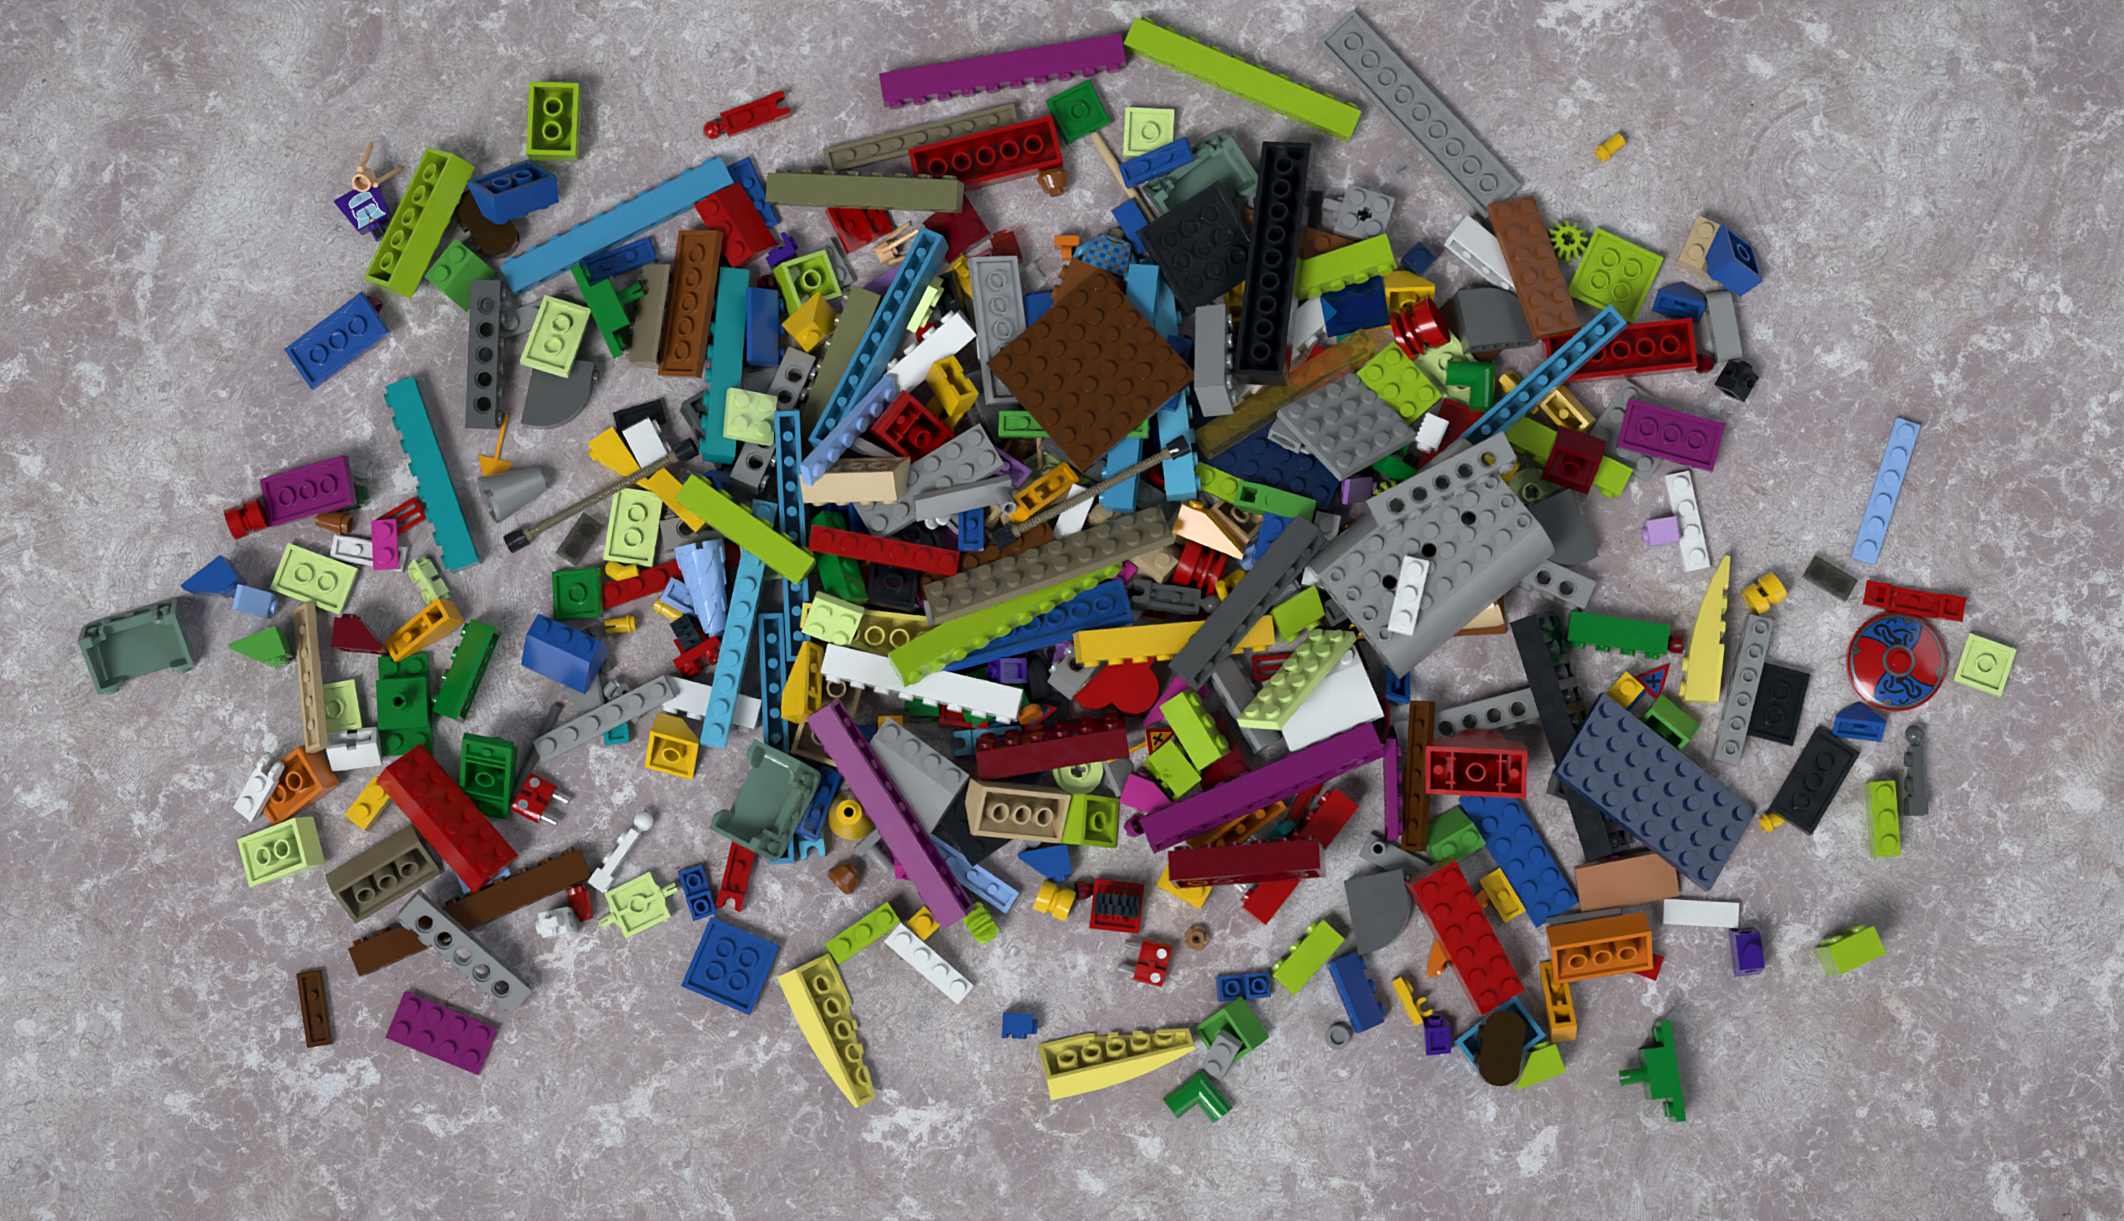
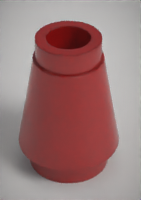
M583 883L566 889L567 896L565 898L579 922L593 918L589 888L586 889Z

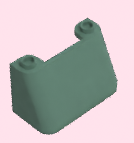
M1215 131L1191 148L1195 158L1194 162L1151 179L1142 188L1149 200L1160 214L1163 215L1218 180L1230 200L1237 195L1250 197L1256 193L1258 175L1232 136L1222 131Z
M177 599L164 600L99 619L81 628L78 643L98 695L103 693L111 695L120 690L119 687L123 685L125 680L166 668H171V671L183 674L195 666V660Z
M755 739L746 753L747 762L753 767L730 811L722 809L714 814L709 829L771 861H777L785 852L820 783L821 775L819 771Z

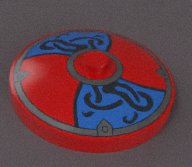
M1890 612L1878 615L1858 628L1849 642L1845 663L1849 681L1856 693L1864 701L1881 710L1901 712L1919 707L1935 695L1944 680L1947 660L1945 648L1939 635L1927 622L1911 614Z

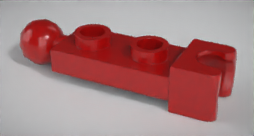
M784 91L769 94L767 97L720 113L722 121L711 120L706 122L703 127L704 135L708 139H717L726 130L730 138L791 117L790 108L780 109L777 107L779 102L785 100Z
M734 841L731 843L716 907L723 908L726 900L733 898L735 900V911L741 913L755 852Z

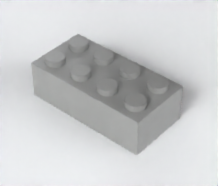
M1225 304L1196 307L1194 389L1204 417L1234 414V404L1238 402L1236 388L1234 389V383H1238L1233 374L1236 356L1234 343H1237L1238 331L1237 328H1234L1232 313L1228 314Z

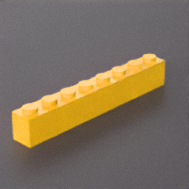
M1263 615L1229 655L1242 654L1244 649L1249 648L1253 649V653L1268 651L1267 647L1275 645L1272 615ZM1205 621L1079 631L1073 634L1076 664L1084 663L1086 668L1099 666L1101 661H1108L1109 665L1124 664V659H1132L1133 663L1148 662L1147 657H1157V661L1172 660V655H1176L1188 643L1189 638L1201 628Z

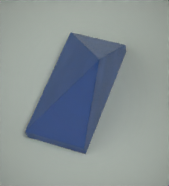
M1683 281L1658 289L1652 306V312L1680 319L1692 318V322L1700 323L1706 300Z
M1385 664L1386 699L1400 706L1409 704L1410 671L1399 679L1389 666Z
M1859 701L1836 714L1831 735L1881 742L1886 720Z

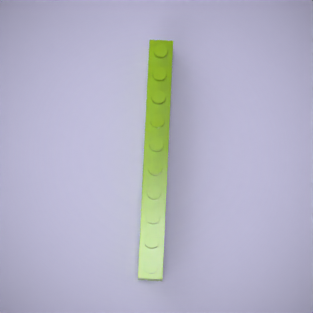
M1134 18L1124 42V50L1349 143L1362 112L1358 110V106L1350 102H1344L1343 104L1336 101L1335 97L1329 93L1322 92V94L1314 92L1312 91L1313 88L1305 83H1299L1298 85L1290 82L1289 77L1280 73L1276 75L1267 72V68L1259 64H1254V66L1247 64L1245 59L1232 54L1230 57L1225 55L1216 46L1209 45V47L1201 45L1199 44L1200 41L1192 36H1186L1185 38L1177 35V31L1167 26H1164V28L1158 27L1149 18Z
M1122 562L945 622L889 652L890 665L904 687L915 685L927 675L941 671L951 662L962 660L975 649H982L990 641L1006 636L1012 629L1030 623L1036 616L1052 611L1055 606L1064 601H1071L1077 594L1093 589L1099 582L1107 578L1115 577L1123 570Z

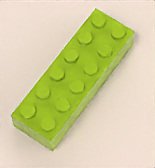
M430 147L426 148L366 271L364 280L386 292L408 299L412 298L418 289L424 272L429 267V261L434 251L440 244V238L445 228L450 223L455 207L461 201V195L467 185V180L472 178L475 166L453 153Z

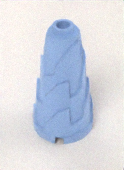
M723 539L709 540L674 548L678 567L682 571L687 592H690L693 608L701 623L704 634H708L709 638L715 635L717 637L723 636V630H725L727 621L726 610L728 608L725 589L727 581L724 565L726 557Z

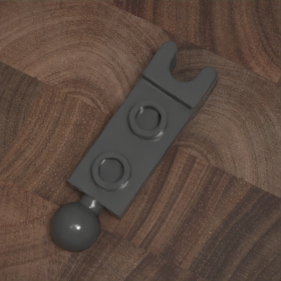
M1141 579L1133 580L1132 591L1142 595L1131 598L1130 608L1135 610L1147 611L1149 609L1198 616L1199 608H1203L1208 614H1213L1221 604L1220 598L1216 595L1200 598L1201 589L1157 584Z
M1910 725L1905 731V738L1910 743V747L1904 753V766L1908 767V777L1904 779L1905 792H1908V797L1904 798V816L1928 815V797H1923L1922 746H1920V742L1923 741L1925 734L1924 730L1918 725Z

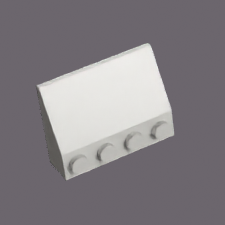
M1352 645L1281 729L1290 752L1297 753L1306 749L1312 743H1321L1328 740L1336 733L1350 731L1357 724H1367L1384 717L1355 645ZM1270 679L1262 682L1263 687L1270 681Z

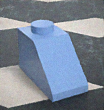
M238 584L232 609L242 614L271 620L272 614H276L278 600H275L276 595Z

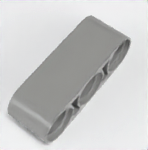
M1730 290L1704 293L1703 298L1706 300L1705 312L1716 363L1742 359L1741 342Z

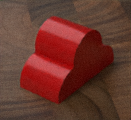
M905 390L897 394L869 429L874 436L900 457L910 456V464L957 437Z
M1147 657L1148 662L1133 663L1132 659H1124V664H1108L1075 694L1073 701L1080 708L1089 712H1100L1112 706L1117 712L1128 717L1144 715L1154 706L1159 692L1157 678L1150 670L1155 657Z
M1468 729L1457 732L1454 737L1431 740L1426 744L1425 794L1526 798L1528 748L1523 743L1504 740L1503 734L1488 729Z

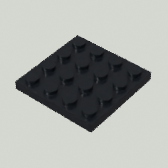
M1219 180L1135 232L1154 264L1160 267L1163 279L1187 317L1196 312V307L1206 306L1245 281L1251 233Z

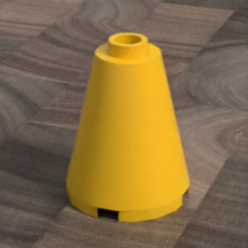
M851 790L844 791L834 797L827 815V821L831 830L837 836L846 840H858L865 837L875 824L865 814L864 807L859 799L852 794ZM849 808L853 809V815L846 817V810Z

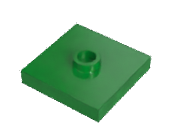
M1090 79L1045 100L1067 145L1111 124Z
M601 568L552 572L555 621L604 617Z

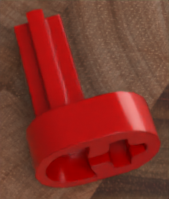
M1321 783L1299 792L1285 820L1291 819L1298 826L1314 794L1319 795L1324 784Z

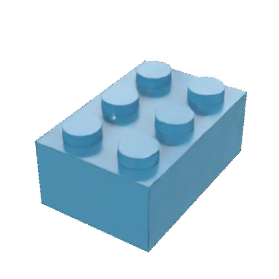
M1516 996L1490 1012L1508 1010L1522 1018L1526 1025L1522 1054L1546 1036ZM1486 1016L1453 1040L1475 1071L1477 1065H1473V1055L1475 1049L1479 1050L1480 1040L1476 1039L1477 1028L1479 1024L1483 1025V1020Z

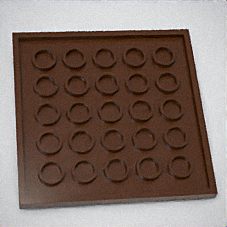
M1101 268L1097 269L986 363L987 367L1082 474L1126 439L1132 431L1139 428L1147 418L1152 417L1194 381L1195 374Z

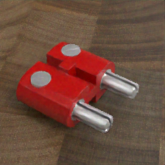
M531 772L514 801L511 811L537 824L542 820L555 827L559 819L545 813L548 805L553 798L567 805L571 798L557 791L558 785Z
M1143 938L1142 943L1125 939V948L1137 950L1140 953L1136 967L1119 963L1118 971L1134 975V981L1162 988L1172 945Z

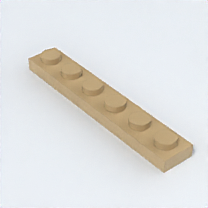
M306 602L292 609L305 752L316 753L328 747V733L323 697L324 686L321 676L322 664L317 633V614L315 612V603Z

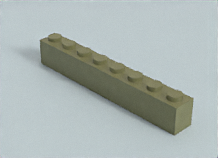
M776 169V173L768 172L766 202L771 205L962 213L964 183L957 180L956 176L943 175L942 179H933L932 175L919 174L918 178H909L908 174L896 173L894 177H885L884 173L877 172L870 173V176H861L862 173L852 171L847 172V176L838 175L836 171H823V175L814 174L813 170H800L799 174L791 173L789 169Z
M855 285L852 286V289L848 288L844 295L843 302L846 303L843 312L839 311L835 318L834 325L837 327L834 334H830L827 338L825 348L828 350L825 357L820 358L815 370L818 372L816 380L811 381L806 394L809 395L807 403L802 404L800 407L802 462L814 450V447L809 442V438L884 298Z

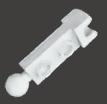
M642 811L635 816V826L629 832L625 830L617 840L619 846L615 852L610 851L602 862L605 866L603 869L597 868L588 880L589 884L602 893L608 892L616 880L613 875L639 840L641 833L652 827L653 817L650 813Z

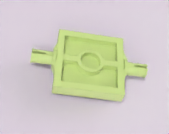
M648 872L605 893L610 905V914L597 919L598 923L606 921L599 924L601 929L615 922L621 928L625 938L628 939L672 917L666 906L665 897L679 892L674 882L660 888L655 883L651 872Z

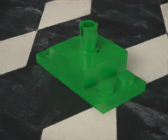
M581 261L572 265L570 270L613 358L623 355V348L626 344L621 333H615V330L630 324L631 319L625 309L626 304L645 296L643 289L633 293L641 288L639 281L618 291L610 276H606L591 284L590 280H593V275L588 265L583 266Z
M410 655L399 662H394L392 656L378 657L379 680H376L378 730L381 731L382 756H402L420 743L430 754H434L429 655Z
M464 732L461 750L460 788L484 816L507 820L510 813L511 793L516 782L518 746H514V742L500 737L492 738Z
M1671 1020L1654 1021V1027H1651V1037L1653 1042H1657V1047L1638 1049L1640 1068L1619 1070V1077L1630 1076L1629 1078L1619 1079L1620 1085L1643 1083L1645 1099L1657 1100L1665 1098L1666 1102L1662 1103L1664 1116L1668 1117L1670 1122L1686 1121Z

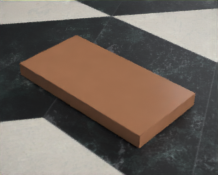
M1653 851L1573 866L1581 913L1615 909L1680 896L1676 869Z

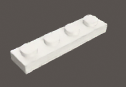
M1685 471L1665 475L1664 481L1672 517L1676 516L1680 536L1678 544L1684 571L1687 573L1710 568L1690 473Z
M900 921L884 937L883 941L957 1005L974 987L968 979Z

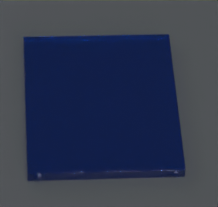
M1380 275L1371 277L1364 283H1353L1345 286L1340 291H1328L1320 296L1328 338L1391 325Z

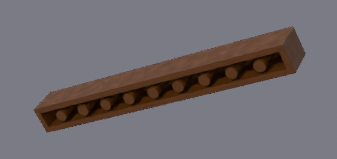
M574 847L560 852L562 857L555 860L548 857L537 862L538 867L529 870L528 867L514 872L515 877L506 880L505 877L492 881V887L485 890L481 888L474 894L472 891H469V897L462 900L459 897L450 899L445 902L446 907L442 909L468 931H471L589 880L592 873L581 849L575 850ZM429 916L419 918V922L425 926L433 922ZM400 924L399 927L392 930L390 926L376 932L377 936L369 940L365 936L353 941L354 946L348 948L358 975L364 977L433 946H426L419 940L418 933L413 929L409 931ZM441 932L438 938L445 942L452 939V936L448 932Z

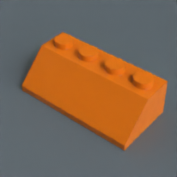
M1645 912L1546 927L1547 949L1554 984L1653 969L1651 929Z

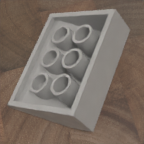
M1228 655L1208 678V681L1251 751L1256 755L1281 739L1279 734L1282 731L1239 726L1237 718L1255 698L1253 692L1256 688L1249 677L1244 679L1240 672L1243 667L1237 657L1231 658Z
M887 717L869 745L928 836H930L970 781L971 776Z

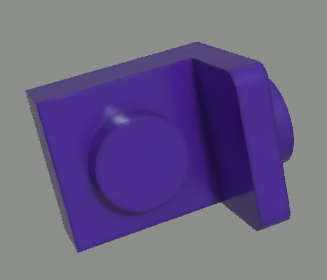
M785 231L780 235L786 247H776L768 253L769 256L765 257L771 271L779 264L797 258L795 250L799 248L793 236L787 237Z
M999 658L988 662L986 673L989 682L997 684L1027 683L1026 658Z
M1432 1014L1422 1018L1426 1056L1450 1054L1451 1037L1447 1016Z

